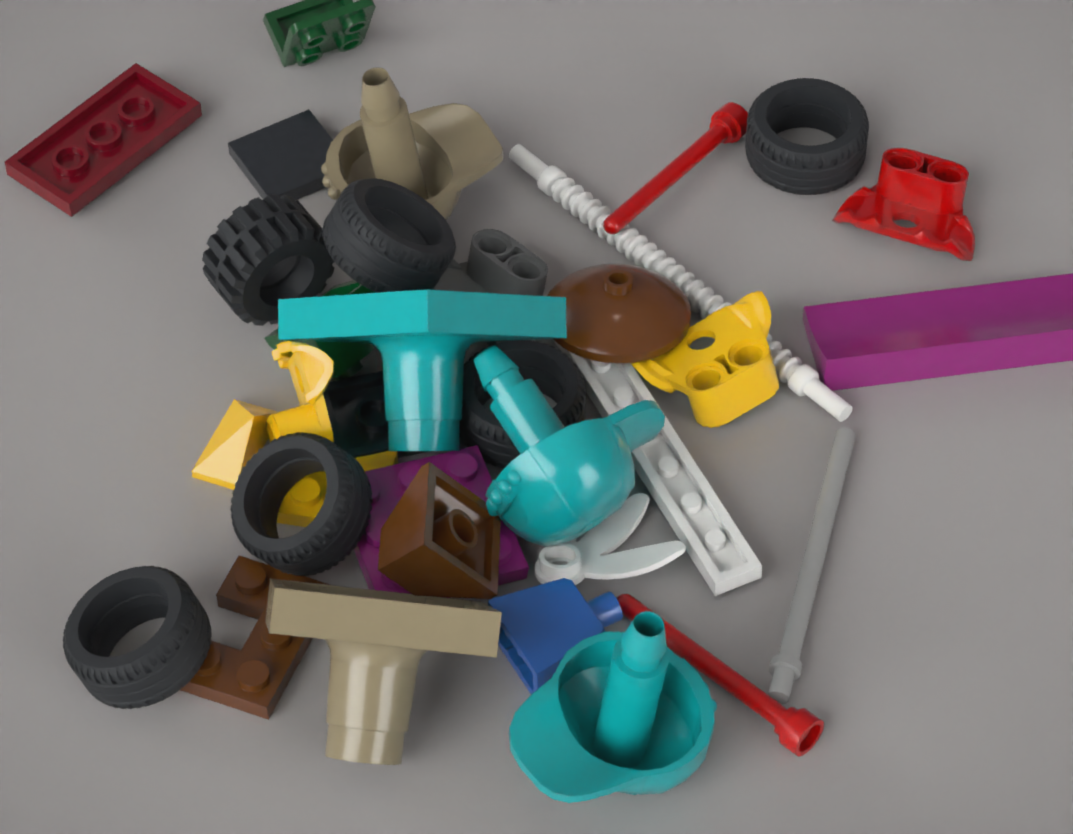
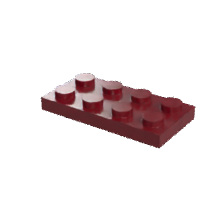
M135 63L4 162L7 175L72 217L202 116L201 103Z

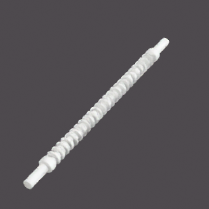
M517 144L511 149L509 158L537 180V186L548 196H553L555 202L561 203L565 210H570L574 217H579L580 222L588 224L591 231H597L598 236L607 239V243L610 246H616V250L619 253H625V257L628 260H634L635 265L651 269L671 280L684 292L691 305V310L694 313L700 312L702 319H705L708 315L721 308L732 305L729 302L723 303V297L721 295H714L711 287L704 288V282L702 280H695L692 272L685 273L683 265H676L675 259L667 257L664 250H657V245L653 242L648 243L647 237L639 235L636 228H630L628 224L617 234H608L603 228L604 220L611 214V209L608 206H602V202L599 199H593V195L590 192H584V188L581 185H575V181L567 177L566 173L559 167L546 165L521 144ZM768 333L767 342L776 373L779 374V380L782 383L788 382V387L798 396L807 395L838 421L846 420L851 414L853 407L819 380V373L808 364L802 365V360L799 357H792V352L789 349H782V344L779 341L772 342V336Z

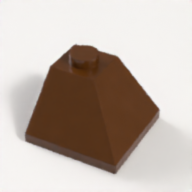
M428 462L421 466L381 528L378 571L415 596L491 599L498 595L501 519L498 515H489L484 500Z

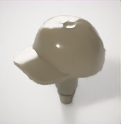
M376 67L367 70L362 76L361 119L343 128L329 146L326 162L321 167L322 173L325 175L322 183L326 188H329L328 196L333 200H338L342 191L353 181L367 178L387 180L413 191L430 203L447 220L458 202L461 189L478 180L503 161L504 152L501 144L481 115L468 105L450 103L429 107L409 114L407 104L400 97L399 91L388 72L383 68Z

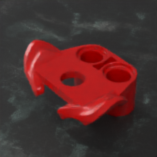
M901 147L886 150L882 155L877 184L870 189L863 186L844 201L832 219L837 224L847 222L857 228L939 252H949L963 261H972L975 235L967 216L963 215V201L969 177L968 170L956 162ZM908 220L917 226L912 228L901 227L893 221Z

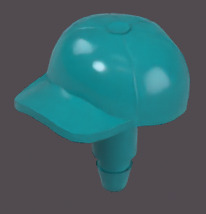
M492 346L476 356L473 362L483 389L488 391L494 400L490 405V409L520 453L488 487L485 496L487 497L486 507L489 515H498L511 531L528 542L547 547L569 542L580 537L618 511L635 487V468L631 451L655 439L664 427L665 415L657 403L652 400H643L607 417L584 420L564 427L534 380H524L519 372V367L497 346Z
M644 611L635 616L625 632H602L583 639L565 653L552 678L532 693L515 712L508 732L510 751L521 770L534 785L553 800L567 803L581 802L614 792L632 795L661 794L685 782L705 760L715 724L714 712L717 710V703L711 698L708 684L703 681L696 669L684 658L680 659L667 647L663 619L654 612Z

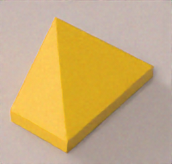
M234 399L192 469V477L234 490L238 476L241 474L243 467L246 466L247 461L260 448H263L269 439L266 419L277 411Z

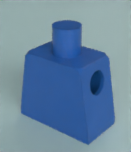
M566 578L488 600L489 606L502 612L498 646L530 694L534 693L552 678L569 649L583 639L605 632V627L623 619L620 604L612 592H605L586 601L573 581Z

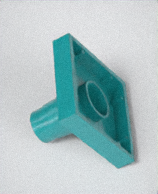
M427 289L278 299L279 340L372 343L381 353L383 362L385 418L388 421V451H460L464 359L470 345L475 342L567 338L566 297Z

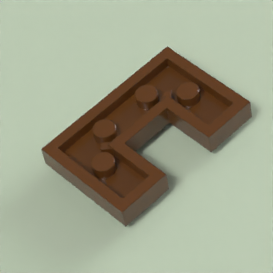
M238 555L216 594L218 607L257 619L258 621L241 650L211 641L210 649L203 665L180 691L269 720L313 639L269 633L265 618L270 578L331 584L306 576L287 574L268 564Z

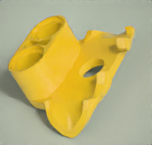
M762 291L749 293L734 304L711 313L705 319L689 327L685 338L669 352L653 359L630 364L651 385L668 393L678 390L686 394L694 418L701 426L713 428L727 424L770 399L779 389V380L767 342L772 316L768 300ZM701 337H712L715 339L714 343L705 349L695 350L690 348L691 343Z
M294 340L280 342L277 344V349L271 353L274 361H278L280 369H289L299 400V406L272 413L266 419L270 443L280 436L302 432L322 436L334 443L332 427L323 392L327 388L334 372V361L328 354L309 344Z

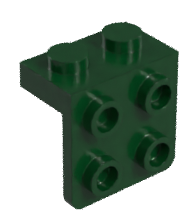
M303 0L266 13L263 22L283 66L286 67L298 63L299 66H306L319 60L323 53L335 49L345 52L359 46L363 39H365L376 6L373 0H359L356 2L352 0Z

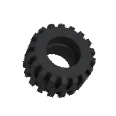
M268 194L263 200L257 197L250 200L248 205L244 207L239 206L232 211L233 214L227 220L223 219L217 226L218 231L212 234L206 243L209 248L203 252L202 261L205 263L203 267L204 275L242 321L247 324L252 322L256 326H263L268 321L271 325L278 323V299L315 297L318 293H322L327 286L326 280L332 276L335 269L332 265L334 260L328 253L323 240V228L298 200L295 201L291 196L285 194L282 197H279L277 194Z

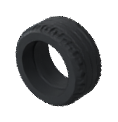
M797 78L777 83L757 96L747 116L745 151L750 167L764 182L788 193L817 195L835 191L837 188H841L852 181L864 164L869 132L867 113L855 95L832 82L814 78ZM792 128H814L832 135L836 140L821 145H800L787 141L777 134Z
M367 178L350 183L342 191L326 217L322 229L326 249L334 262L353 280L376 293L433 290L452 262L456 252L453 232L445 218L430 203L413 191L383 179Z
M532 340L498 342L481 349L480 352H476L474 356H471L465 362L460 438L466 447L477 445L486 463H492L493 466L505 468L520 455L495 415L483 406L492 397L488 391H484L473 360L481 352L492 346H497L519 367V372L524 380L533 379L542 394L550 397L557 403L552 409L564 427L586 419V388L580 370L567 354L546 343Z
M302 432L280 436L278 439L272 440L271 443L265 444L256 454L254 453L238 476V480L234 485L235 489L232 492V505L230 506L234 531L242 545L252 555L284 573L309 576L323 573L325 570H330L332 566H337L339 561L345 560V557L349 556L351 551L357 547V543L362 540L361 537L365 534V529L369 525L368 520L371 518L370 512L373 507L371 505L373 498L371 496L372 490L369 478L363 467L353 456L327 438ZM325 471L327 478L326 496L317 516L300 532L279 539L277 517L281 503L288 491L305 476Z
M140 566L125 569L104 578L83 595L66 622L63 632V649L69 666L93 697L103 704L114 708L133 709L158 703L182 689L203 665L210 649L212 632L207 612L183 578L173 571L159 566ZM165 618L155 635L142 646L126 654L109 657L119 640L130 630L149 620Z

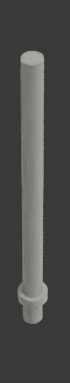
M841 427L836 430L779 653L772 657L769 666L772 680L768 695L780 704H786L789 701L793 682L800 678L803 668L799 658L856 437L855 432L847 427Z

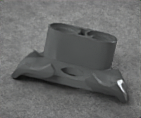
M483 229L477 231L472 237L468 262L458 264L453 259L433 290L543 296L548 266L540 257L508 234L495 229ZM493 341L485 343H487L488 345H494L495 343L503 341Z

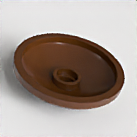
M610 263L586 267L561 280L547 295L550 297H566L567 338H556L553 340L567 351L593 361L635 363L656 358L669 352L681 343L690 327L691 307L684 292L660 273L637 265Z

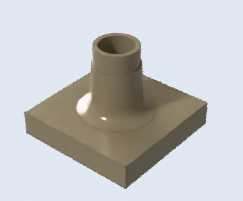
M270 578L265 622L271 634L324 639L330 649L326 712L328 731L325 756L358 763L399 765L402 763L405 732L409 728L418 666L423 655L430 650L497 658L502 612L481 601L415 596L409 593Z

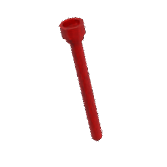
M728 102L712 115L710 129L612 212L603 222L604 230L608 234H617L721 143L727 144L739 141L746 134L748 112L737 103Z
M621 594L616 598L620 604L623 616L631 622L641 612H653L630 594ZM663 619L667 647L672 652L684 658L702 674L774 725V732L779 736V743L793 754L801 757L813 748L823 732V720L806 708L798 710L795 707H790L787 709Z

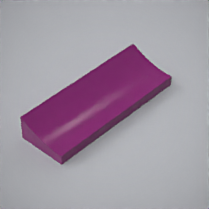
M1073 273L804 306L802 320L817 372L819 373V379L828 388L835 391L1073 361Z

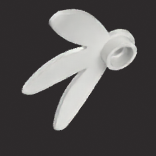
M637 493L626 499L618 511L589 530L578 542L576 538L569 542L543 548L539 554V559L535 563V577L541 584L566 578L572 580L575 585L579 584L584 578L610 580L634 577L651 572L673 561L686 551V545L681 541L675 540L609 554L628 539L646 512L650 498L647 494Z

